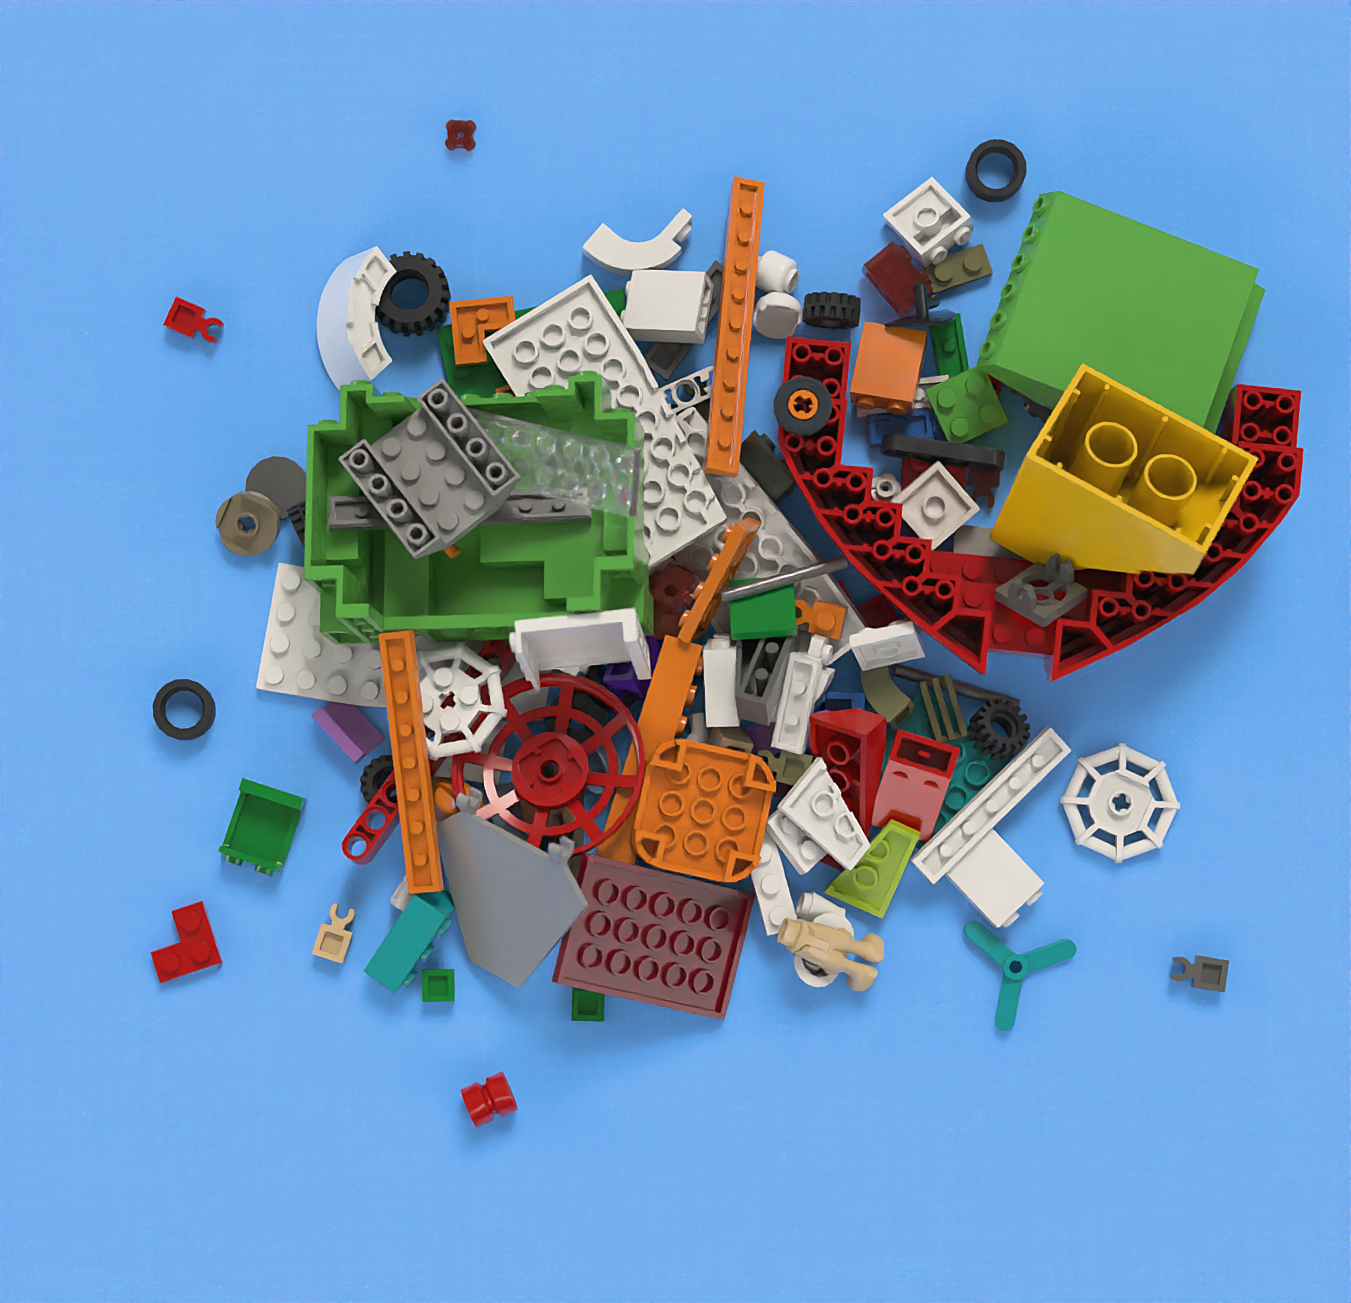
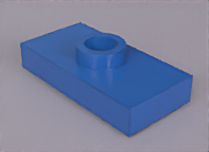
M931 408L914 410V413L906 412L904 415H896L890 412L867 415L870 448L881 447L884 434H900L934 440Z

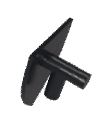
M926 283L913 284L916 315L885 323V327L943 325L954 320L956 313L947 309L929 312V310L940 305V298L937 295L927 297Z

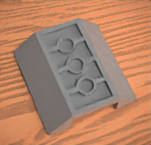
M443 378L417 397V400L422 405L418 410L370 446L363 439L338 458L415 559L449 548L501 508L521 479Z

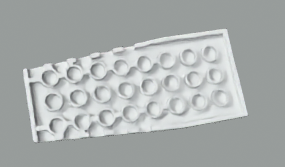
M591 274L482 341L516 397L524 396L526 392L545 390L547 385H561L568 389V376H575L580 371H595L597 375H602L612 393V409L627 408L630 412L636 414L644 429V546L649 552V570L727 522L725 513L675 420L669 405L663 397L644 357Z
M694 407L687 408L675 417L727 517L726 523L673 555L679 564V571L684 579H688L694 591L701 581L705 583L710 572L707 570V566L715 553L720 554L725 544L721 542V539L730 524L734 526L738 521L753 517L762 524L733 580L766 578L822 562L818 554L740 461L739 472L735 478L704 472L708 423ZM831 573L794 583L795 599L805 600L810 607H813L814 601L817 599L848 606L842 638H830L829 645L833 646V651L828 665L851 649L849 635L857 634L859 630L869 628ZM730 601L726 603L721 602L711 621L717 634L731 633ZM796 606V617H801L802 610ZM808 622L798 625L801 647L798 653L805 655L808 654L811 637L815 635L808 632L810 625Z
M278 563L256 689L355 706L387 708L380 645H335L320 633V593L304 580V567ZM414 636L416 651L418 649L425 651L447 647L463 642L466 643V647L478 654L487 642H429L424 636ZM504 640L503 643L510 645V640ZM454 658L429 664L433 671L439 668L453 667ZM491 658L488 662L494 666H499L500 659ZM463 661L461 671L465 672L469 667L467 662ZM516 661L501 682V687L525 677V671H521L520 662ZM423 667L418 672L420 684L427 675ZM552 670L539 671V674L552 673ZM543 687L537 691L532 689L510 698V701L520 715L538 707H546L549 687ZM444 695L441 701L443 702L447 696ZM544 718L537 719L536 721H543Z

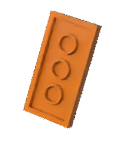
M749 517L738 521L734 526L731 524L728 526L721 539V542L725 544L720 554L715 553L707 566V570L710 572L705 583L701 581L693 593L692 598L696 601L691 611L687 609L678 623V627L682 629L677 638L689 644L705 635L722 602L720 591L729 588V581L735 577L762 524L760 521Z

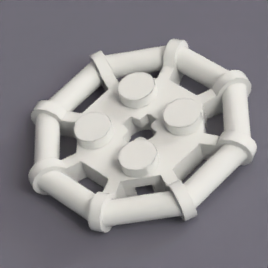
M458 642L457 645L425 651L418 649L416 651L418 672L423 667L427 673L420 684L424 724L436 733L433 742L426 738L429 759L437 761L439 757L472 751L478 753L482 750L481 746L496 725L507 714V710L504 708L500 682L501 669L498 665H492L473 652L463 642ZM454 658L453 667L439 668L433 671L429 664ZM463 661L477 669L482 675L473 679L461 671ZM488 683L490 706L483 705L480 698V687ZM450 693L454 694L453 700L456 705L453 708L447 706L445 709H442L443 702L441 698L444 695H450ZM481 713L488 714L473 735L470 731L473 723ZM450 733H464L467 738L466 740L443 744L444 736L450 735Z
M1118 743L1116 747L1085 758L1081 756L1077 760L1078 765L1063 797H1060V804L1064 806L1075 836L1074 842L1078 846L1083 845L1113 859L1114 863L1121 864L1125 859L1156 848L1160 850L1164 846L1162 842L1181 804L1177 802L1166 773V764L1162 760L1159 762L1127 747L1126 743ZM1118 760V770L1101 776L1094 769ZM1126 760L1149 772L1144 777H1141L1126 770ZM1087 774H1089L1094 783L1087 798L1077 797ZM1154 777L1163 801H1155L1150 792L1148 782ZM1123 794L1126 796L1125 802L1129 804L1128 809L1122 808L1118 812L1115 810V804L1112 803L1113 797L1119 798ZM1077 805H1086L1088 808L1089 816L1093 822L1088 829H1085ZM1154 808H1162L1163 811L1154 831H1152L1147 826ZM1097 829H1101L1115 836V846L1091 835ZM1141 831L1146 836L1143 840L1123 846L1124 836Z

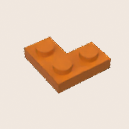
M513 296L449 302L456 367L488 364L487 349L482 342L485 339V332L499 331L515 321Z

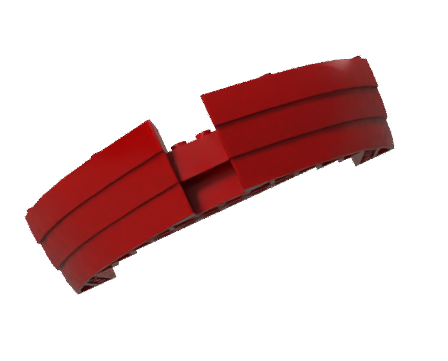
M787 336L781 386L787 380L797 376L811 377L820 381L828 389L832 398V413L827 424L820 431L808 436L794 435L785 431L779 423L777 429V443L787 467L818 523L861 576L905 617L912 621L916 627L980 675L986 674L988 653L1042 658L1044 660V671L1047 673V681L1054 682L1132 645L1200 604L1237 573L1279 526L1300 496L1304 448L1297 447L1302 391L1236 384L1230 390L1222 413L1220 438L1257 457L1258 460L1194 574L1163 573L1141 570L1140 574L1092 568L1074 570V582L1088 589L1087 598L1047 626L1042 627L994 599V590L1034 563L1029 560L932 550V539L900 536L903 504L870 500L873 468L841 464L851 343ZM799 398L795 401L797 402V406L794 407L796 412L802 410L807 414L811 411L808 410L809 405H812L809 400L803 402ZM1033 580L1029 583L1033 587H1046L1049 585L1044 580ZM1060 590L1054 594V598L1061 601L1066 594ZM1036 594V600L1038 601L1049 599L1047 595Z

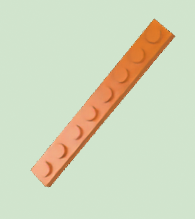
M414 630L379 633L408 893L439 892L444 888Z

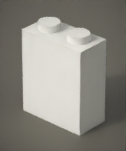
M633 270L631 281L629 280L626 284L627 304L626 309L621 313L620 320L633 341L704 344L714 284L706 272Z
M731 633L714 634L713 639H708L703 649L706 727L739 726L741 718H738L735 701L737 647L736 640H732Z
M993 828L944 874L994 928H999L1001 925L1007 928L1019 917L1016 911L1024 903L1028 906L1034 903L1042 895L1039 889L1045 884Z

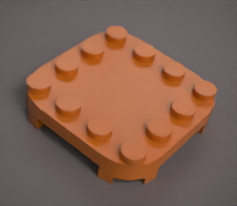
M670 739L658 743L654 750L650 752L646 761L644 782L633 818L631 842L635 855L640 857L645 863L656 868L706 879L736 882L746 878L755 868H758L761 861L760 851L772 795L776 793V780H774L769 766L762 760L763 758L752 753H744L688 739Z

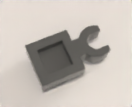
M1195 955L1194 964H1191L1184 957L1172 958V962L1181 963L1184 969L1180 975L1170 974V979L1184 981L1187 978H1192V988L1225 992L1229 960Z

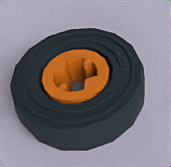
M797 376L787 380L778 389L774 398L773 412L777 422L785 431L794 435L808 436L820 431L827 424L832 413V398L828 389L820 381L811 377ZM799 398L803 402L809 400L812 405H809L808 410L811 411L807 414L802 410L796 412L794 407L797 406V402L795 401Z

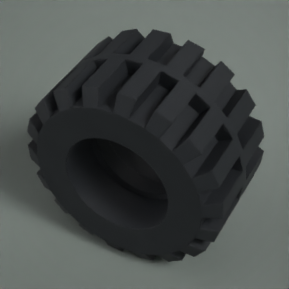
M403 251V256L397 257L395 253L390 256L391 260L389 262L396 272L382 291L379 305L375 308V315L384 327L387 326L395 334L400 332L404 337H410L411 334L416 333L417 337L424 335L423 331L429 329L432 332L435 330V325L438 322L442 323L445 319V312L449 311L451 293L448 281L442 268L438 267L435 260L431 257L426 259L419 252H416V255H411L410 251ZM406 279H418L424 282L429 290L425 303L414 310L400 309L392 302L391 295L393 289L398 283Z

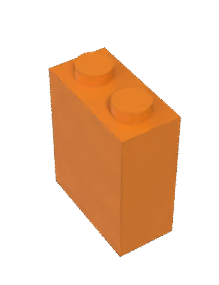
M864 321L849 391L851 403L865 410H872L874 407L887 409L888 412L896 415H904L906 412L914 413L928 345L927 331L903 327H885L884 324Z

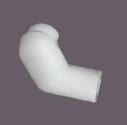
M704 713L688 716L691 733L686 739L707 744L709 736Z

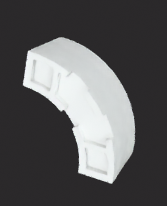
M377 246L346 258L330 276L320 298L317 313L318 346L324 366L332 382L339 390L340 385H351V381L354 380L371 381L392 362L382 343L378 322H375V308L379 305L385 285L395 274L396 270Z

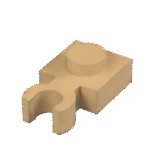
M334 903L330 908L332 923L331 925L321 923L312 954L343 964L353 936V932L346 931L345 927L353 921L355 909L350 908L348 916L341 919L337 916L339 904Z

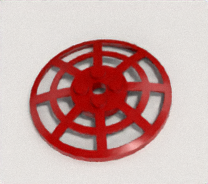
M566 673L539 674L540 688L561 687L559 705L538 707L520 715L510 701V698L534 689L531 681H526V678L523 677L501 687L504 708L507 710L506 718L509 723L495 736L487 754L472 751L453 755L451 765L453 791L456 799L459 793L466 795L463 775L465 762L484 767V787L490 804L476 810L475 814L485 820L498 814L512 827L528 833L527 843L538 849L543 836H559L583 828L591 841L575 848L570 857L573 858L603 844L630 817L639 801L644 782L646 767L645 746L638 725L630 711L619 698L602 685L580 676L575 677ZM574 689L585 691L601 699L618 715L606 726L602 727L599 722L588 714L572 708ZM490 695L482 701L483 705H491ZM481 713L470 728L473 735L488 714ZM556 717L554 732H546L534 736L526 725L540 718ZM572 719L584 724L595 734L580 745L575 739L567 735L569 720ZM625 726L631 734L636 750V775L618 774V757L611 738ZM516 732L523 744L516 752L514 758L498 757V753L511 734ZM459 733L457 741L467 739L464 733ZM602 745L608 757V774L590 772V763L587 756ZM549 764L559 766V772L553 778H545L542 775L543 769ZM494 769L510 772L516 788L501 798L498 797L494 784ZM587 785L605 787L598 802L587 812L578 800L584 793ZM615 788L633 789L630 800L622 814L609 829L602 833L593 820L607 806ZM522 800L537 808L532 825L519 820L507 809ZM568 807L576 818L571 823L546 827L550 810Z

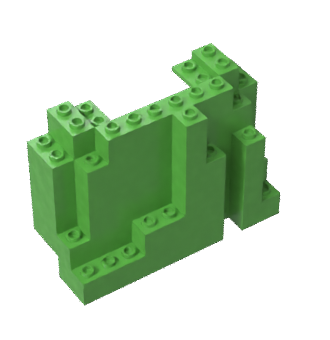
M580 371L575 376H568V389L561 385H547L545 390L526 392L524 396L512 397L508 393H495L493 398H480L479 395L475 394L461 396L460 401L521 477L513 490L591 487L592 522L476 526L455 542V545L461 552L454 559H451L443 550L415 559L392 529L329 530L328 497L366 495L338 458L363 439L370 446L422 406L416 398L406 397L396 391L384 392L382 396L373 384H370L369 381L354 380L351 381V385H340V423L335 420L323 419L319 420L318 424L307 425L304 580L320 593V633L335 645L379 644V633L414 630V636H424L429 642L510 640V633L515 632V621L633 608L636 610L644 635L653 636V596L649 592V552L644 546V429L634 412H630L627 408L612 409V393L601 374L597 375L595 371Z

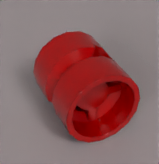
M503 1071L487 1077L484 1085L476 1082L460 1089L466 1108L476 1128L493 1121L494 1114L496 1113L503 1117L519 1110Z

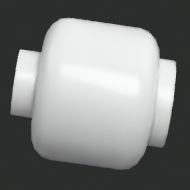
M774 250L766 252L762 257L758 256L756 287L768 293L784 292L790 294L795 289L800 278V271L797 270L796 261Z

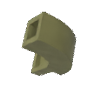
M900 617V618H898V619L896 620V621L904 620V621H907V622L910 621L907 617H905V618ZM915 626L919 635L922 632V630ZM894 664L862 671L860 667L861 683L865 696L875 713L886 717V725L895 731L916 708L911 699L895 686L892 675Z

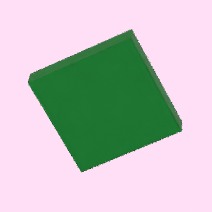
M763 578L730 580L729 588ZM794 583L730 601L732 640L797 635Z

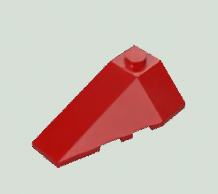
M859 708L812 714L810 716V747L812 753L817 754L818 757L823 759L833 783L837 784L843 801L849 811L853 813L868 840L886 747V717Z

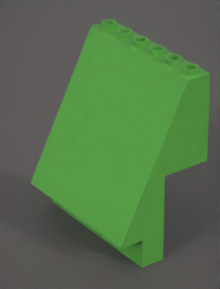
M1054 191L1039 194V197L1033 204V213L1029 224L1023 231L1022 243L1018 254L1012 261V270L1008 281L1001 290V300L998 308L990 320L988 335L980 347V356L976 367L1053 412L1083 363L1215 435L1266 290L1255 283L1259 269L1064 192Z

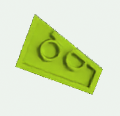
M891 819L869 842L871 846L852 870L844 869L826 887L824 893L883 919L921 832Z

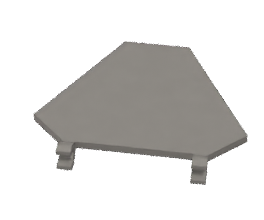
M471 787L469 788L468 796L459 793L457 796L456 805L460 808V812L436 823L439 851L469 961L519 989L527 982L589 906L567 865L575 844L574 841L563 836L560 840V846L552 842L549 845L548 853L477 816L475 813L482 801L483 794L481 791Z

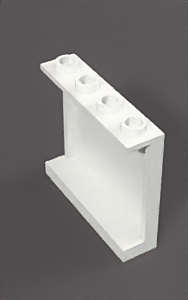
M635 608L515 621V632L510 633L512 653L515 652L516 661L520 662L521 671H525L526 681H531L535 691L540 690L539 671L631 661L638 680L651 679L649 646Z

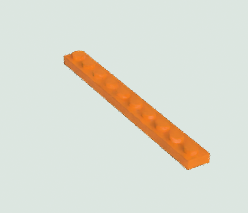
M734 176L730 189L704 463L705 473L735 478L739 472L765 182Z

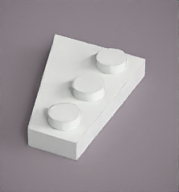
M817 757L779 803L777 808L846 870H852L871 845L853 813L849 811L843 801L837 784L833 783L823 759Z

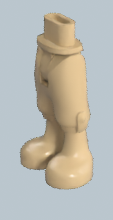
M785 918L777 935V942L786 945L788 951L823 968L827 974L846 973L848 986L851 990L857 992L867 990L876 979L878 971L872 966L847 959L843 952L858 955L861 959L873 964H879L884 957V941L874 933H868L861 940H855L850 932L843 927L836 929L823 924L805 921L804 919L794 921Z

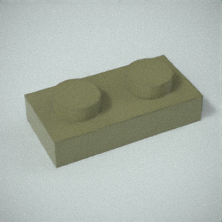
M983 243L949 254L939 264L934 265L930 263L926 267L922 265L932 295L993 274Z

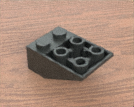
M754 430L741 443L740 463L777 506L793 493L796 482L787 467L785 459L780 460L775 454L774 449L776 446L765 433L759 435Z

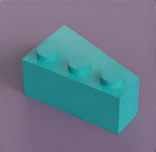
M446 889L439 892L415 893L363 972L393 993H396L402 985L408 988L418 974V971L414 969L418 962L421 960L425 963L435 949L432 942L437 935L442 937L453 922L449 919L455 911L451 893Z

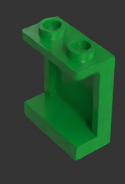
M242 778L238 789L240 794L223 844L219 846L218 852L225 854L223 860L232 864L242 866L243 861L256 864L254 871L273 876L274 871L282 873L307 799Z

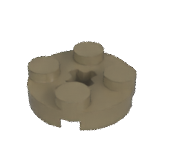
M240 491L225 500L219 507L215 519L216 529H219V534L222 537L221 541L227 549L238 555L252 556L267 550L277 540L281 529V512L266 496L253 491ZM250 516L253 518L256 527L246 531L244 529L245 524L241 522V518Z

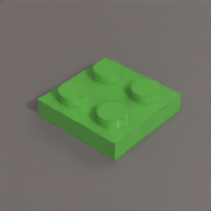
M976 366L923 390L947 442L962 444L1009 422L987 373Z

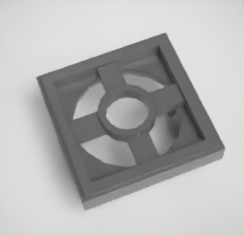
M1056 553L1048 560L1046 566L1036 562L994 590V599L1040 626L1045 627L1087 598L1088 589L1074 582V569L1071 561L1067 559L1061 564L1060 555ZM1033 580H1044L1049 585L1046 587H1033L1029 583ZM1062 590L1066 595L1061 601H1058L1054 598V594ZM1036 594L1047 595L1049 599L1038 601L1036 600Z

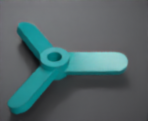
M977 921L968 922L963 929L964 936L1002 969L1003 979L995 1024L997 1028L1003 1031H1009L1015 1025L1023 978L1027 973L1074 957L1077 952V947L1072 940L1063 939L1019 955L1010 950ZM1012 961L1020 963L1021 968L1019 972H1011L1010 964Z

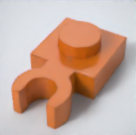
M795 599V605L802 610L801 617H796L797 625L808 622L810 623L808 630L810 633L835 639L842 638L848 606L817 599L814 601L813 607H810L805 600Z

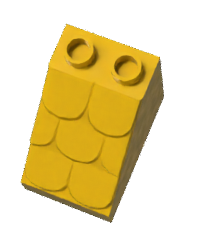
M1082 363L1025 456L989 539L1034 564L1040 562L1045 566L1048 560L1057 553L1060 555L1061 564L1068 559L1071 561L1074 570L1092 568L1140 574L1141 570L1194 574L1258 458Z

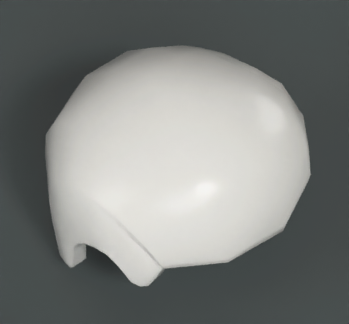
M771 292L761 297L757 302L753 315V325L756 331L765 337L782 339L787 338V336H793L797 325L801 324L802 306L796 298L787 293Z

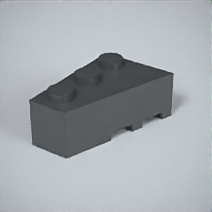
M798 625L797 635L736 640L735 701L738 718L769 726L782 694L789 655L793 651L799 652L801 648Z

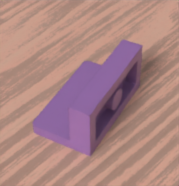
M330 702L324 708L320 706L311 715L356 764L363 760L384 740L382 734L355 705Z

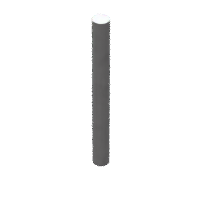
M843 555L720 591L723 603L842 570L848 568V563Z
M897 664L894 673L895 677L916 683L940 677ZM952 680L955 693L985 703L990 699L995 701L997 698H1002L1003 704L1007 700L1011 701L1013 709L1020 705V699ZM944 682L940 683L941 690L947 691Z

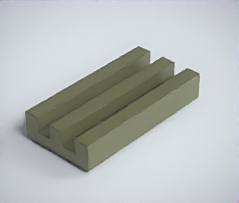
M950 673L918 682L935 741L943 743L967 736L968 733ZM944 682L958 732L953 731L940 683ZM929 686H933L947 735L941 736L927 689Z

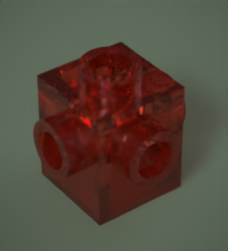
M675 561L669 562L664 572L658 570L650 583V587L654 589L651 595L656 600L655 605L668 613H672L673 610L679 612L684 606L689 609L695 600L692 596L701 576ZM671 584L676 586L677 594L672 592Z

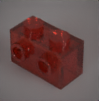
M892 241L863 265L861 272L897 315L903 318L915 309L913 284L926 283L927 297L931 296L934 289L931 287L933 282L928 274L922 269L918 271L911 263L913 258L908 250L902 245L898 247Z

